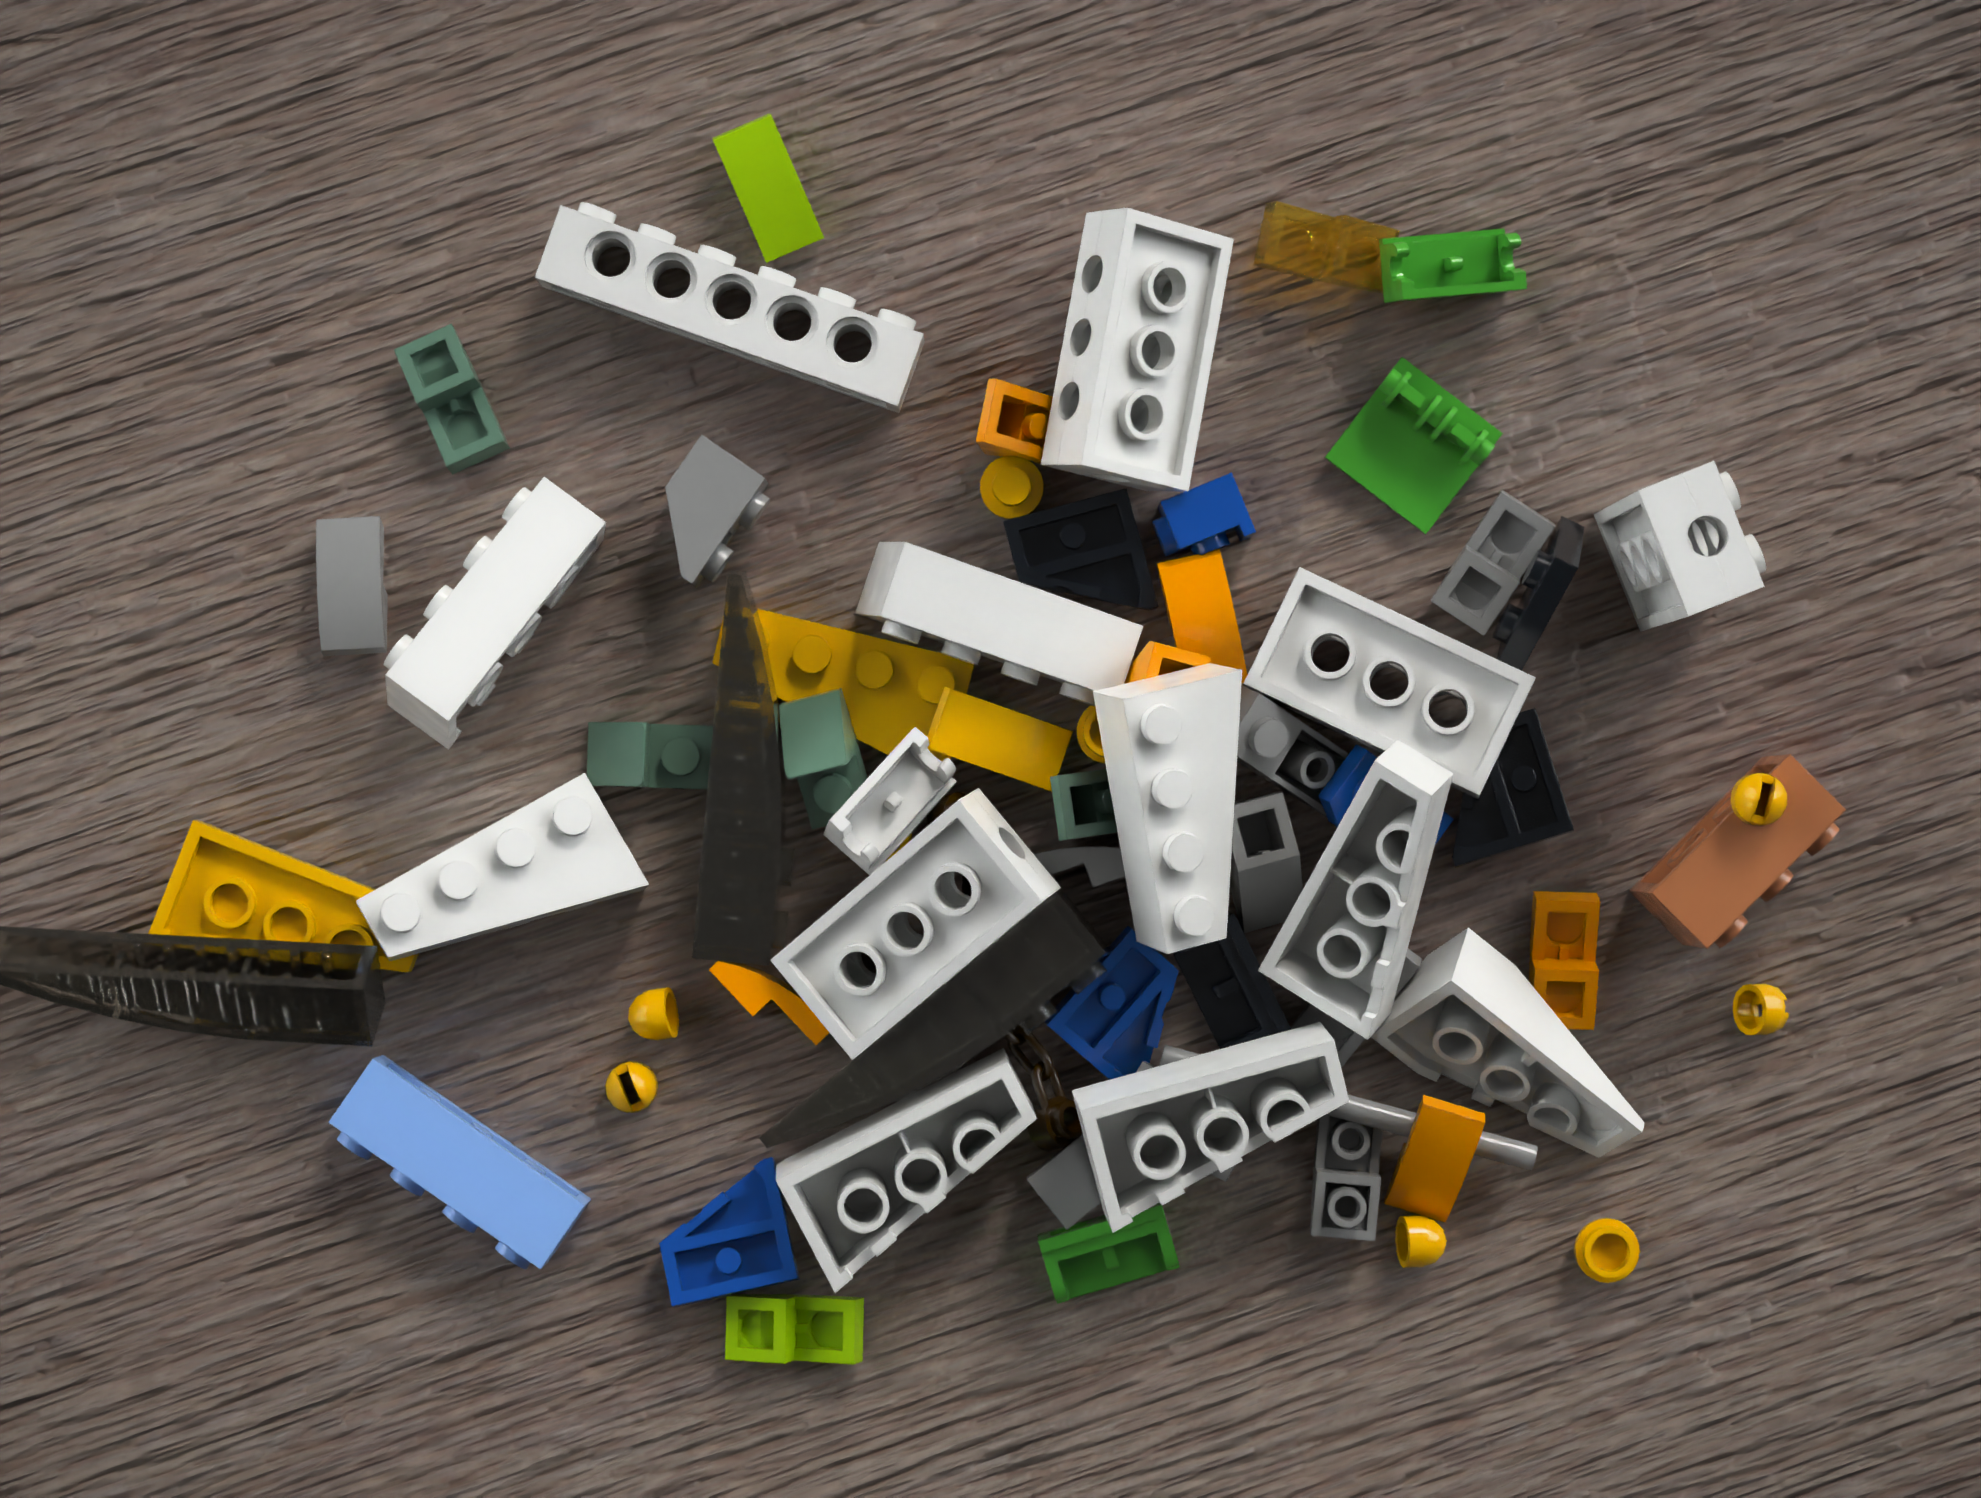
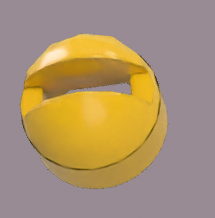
M1753 773L1742 777L1735 784L1731 792V806L1741 821L1755 826L1769 825L1783 815L1787 806V793L1783 784L1776 777L1767 773ZM1762 783L1771 785L1764 816L1754 814L1760 799Z
M1768 984L1743 985L1738 989L1733 1000L1735 1023L1739 1030L1746 1035H1768L1783 1028L1789 1018V1013L1785 1012L1784 1003L1788 1000L1778 987ZM1758 1005H1762L1761 1017H1759Z
M670 987L647 990L638 995L631 1003L628 1020L632 1030L639 1036L650 1040L677 1037L679 1014L677 1002Z
M627 1061L619 1064L610 1072L606 1080L605 1091L609 1102L616 1109L626 1113H636L644 1110L654 1101L658 1091V1081L653 1070L646 1064L639 1061ZM628 1071L633 1086L641 1100L632 1105L619 1075Z
M1420 1215L1400 1216L1398 1218L1395 1244L1397 1257L1403 1268L1424 1267L1435 1263L1442 1256L1447 1240L1444 1230L1437 1222L1429 1219L1427 1216Z

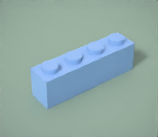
M384 1055L375 1057L370 1061L328 1122L341 1131L337 1140L344 1147L366 1160H369L372 1154L385 1161L394 1168L390 1173V1177L396 1183L415 1195L422 1196L426 1190L447 1204L442 1210L447 1218L469 1232L474 1233L477 1227H480L499 1240L495 1246L497 1252L523 1269H527L530 1263L542 1269L549 1262L591 1201L590 1197Z

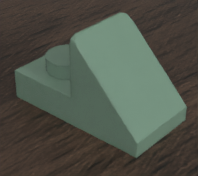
M842 688L784 702L779 705L784 772L786 779L797 777L812 829L827 826L833 815L868 778Z
M588 722L587 777L592 786L714 790L716 726L650 724L647 722Z
M1106 769L1050 777L1059 841L1117 832Z

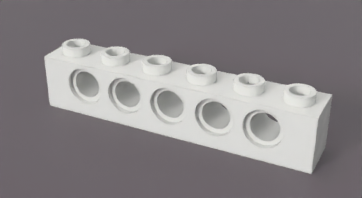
M580 202L578 211L560 205L535 275L536 280L542 287L900 413L925 343L924 334L914 330L916 324L914 319L882 308L879 311L878 317L855 310L856 300L829 288L820 287L818 296L794 288L796 278L770 267L760 266L758 274L734 267L735 256L711 246L700 245L698 253L674 245L676 240L674 234L652 225L641 223L638 232L614 224L616 214L593 204ZM622 247L628 250L630 262L622 274L608 277L598 272V259L606 249ZM671 268H681L690 274V285L687 291L676 298H667L657 292V281L660 275ZM740 289L751 297L749 310L738 319L731 320L721 317L716 311L719 297L728 290ZM791 310L802 311L811 318L809 332L803 338L796 341L785 340L776 333L778 319L785 312ZM858 331L864 333L871 340V350L863 360L847 362L836 354L837 341L847 332Z

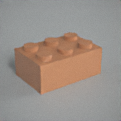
M1791 754L1762 757L1744 775L1767 773L1776 777L1783 784L1787 793V806L1783 815L1777 821L1763 826L1749 825L1741 821L1731 806L1732 787L1629 890L1682 945L1708 949L1713 943L1719 948L1725 946L1747 924L1748 920L1742 914L1759 897L1765 902L1775 897L1794 876L1788 868L1805 851L1811 856L1818 853L1839 832V828L1834 822L1846 809ZM1762 783L1760 799L1754 813L1756 815L1764 816L1771 788L1770 784Z

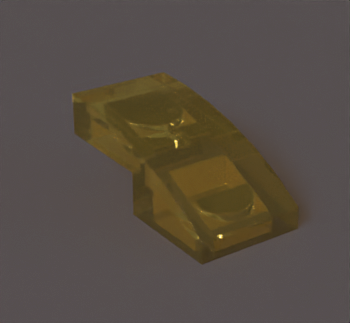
M1274 201L1266 203L1253 265L1320 282L1383 293L1379 239L1399 237L1400 230L1347 215L1332 217Z

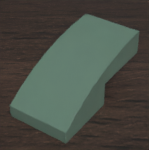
M452 323L394 349L414 399L424 413L444 463L452 475L510 449L482 384Z

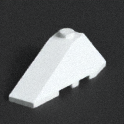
M1470 928L1465 929L1425 957L1419 969L1395 997L1389 1017L1371 1036V1038L1416 1073L1437 1082L1442 1074L1474 1089L1471 1099L1491 1107L1496 1099L1528 1114L1527 1120L1531 1127L1598 1158L1643 1132L1645 1124L1517 966Z

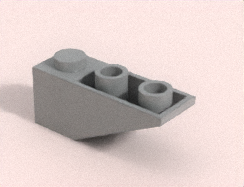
M1241 685L1237 762L1327 818L1319 799V794L1349 753L1262 694Z

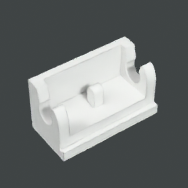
M916 727L905 736L833 815L823 834L868 875H871L885 863L957 782L952 778L956 771L954 763L949 758L941 761L935 757L927 748L929 746L928 737Z

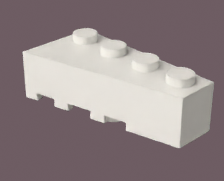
M907 542L878 543L855 614L884 623L881 632L892 637L918 644L920 637L924 636L944 643L941 653L975 665H978L981 656L1004 663L1001 674L1037 686L1039 677L1043 676L1061 682L1062 686L1059 694L1095 706L1093 691L1124 684L1143 626Z

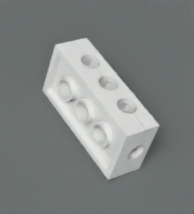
M1131 208L1086 212L1041 465L1144 491H1189L1234 239Z
M1715 461L1638 490L1593 514L1640 632L1692 616L1765 587L1760 573L1766 571L1763 553L1752 534L1744 536L1735 511L1741 508L1737 488L1726 471L1719 474Z
M1299 567L1243 684L1245 687L1262 694L1270 701L1381 754L1396 740H1399L1452 772L1451 787L1478 799L1536 677ZM1326 641H1338L1345 645L1350 652L1346 665L1335 672H1325L1317 668L1313 663V654L1320 644ZM1384 668H1395L1401 671L1408 680V687L1405 693L1394 700H1385L1376 696L1370 684L1373 676L1378 671ZM1443 695H1452L1459 698L1466 707L1467 716L1465 720L1453 728H1444L1437 725L1429 714V707L1436 698Z
M977 788L957 800L770 961L853 1060L877 1042L1061 887L983 792ZM954 872H958L967 878L971 885V896L965 895L957 888L954 881ZM908 912L919 918L924 928V935L916 933L911 928L907 918ZM861 952L867 954L874 961L877 974L872 973L864 966Z

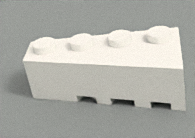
M545 477L542 478L532 492L523 487L513 497L502 515V518L507 521L506 525L494 540L484 536L477 542L463 563V567L468 570L465 576L454 589L444 585L436 593L423 614L429 621L414 639L407 634L404 635L392 648L383 665L389 669L385 674L387 705L448 750L462 732L456 727V718L468 703L472 707L476 704L481 706L496 685L494 683L503 669V665L498 662L504 653L510 657H514L517 653L520 654L542 620V616L537 613L543 604L550 609L556 605L604 540L606 522Z
M1213 663L1093 691L1136 941L1166 954L1227 938L1242 670Z
M1396 740L1372 764L1258 969L1259 972L1367 1040L1391 1014L1453 778L1452 772L1399 740Z
M583 773L356 900V903L390 962L468 940L476 936L512 928L551 915L645 890L649 883L587 775Z
M1321 1022L1071 1090L1103 1212L1112 1233L1132 1223V1217L1160 1202L1161 1205H1164L1184 1194V1188L1217 1170L1222 1173L1242 1162V1156L1271 1140L1276 1143L1349 1102L1335 1041Z
M1004 1048L780 1161L776 1164V1182L831 1287L836 1293L853 1279L854 1273L875 1255L878 1257L897 1240L899 1234L925 1212L928 1214L941 1203L949 1191L970 1173L974 1174L1032 1124L1037 1117L1030 1098Z

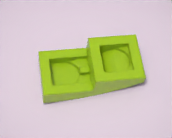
M770 113L712 138L766 263L824 238Z
M797 1294L729 1295L726 1297L725 1360L786 1364L791 1361L851 1365L863 1361L864 1297Z

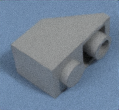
M703 435L699 437L665 487L681 577L696 588H698L704 577L712 583L719 577L734 554V551L727 547L731 538L740 525L750 530L770 502V498L763 494L769 485L767 480Z
M1283 792L1269 793L1234 804L1230 890L1239 923L1244 933L1285 922L1303 890L1300 853Z

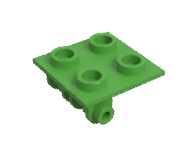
M1401 357L1325 456V459L1426 535L1478 465L1480 466L1495 447L1494 444L1503 433Z

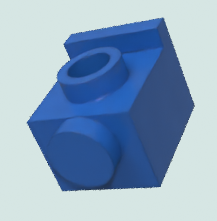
M1232 472L1161 501L1157 507L1161 518L1152 521L1165 556L1174 553L1178 554L1190 548L1193 555H1203L1230 545L1226 535L1229 532L1235 530L1240 542L1252 537L1256 533Z

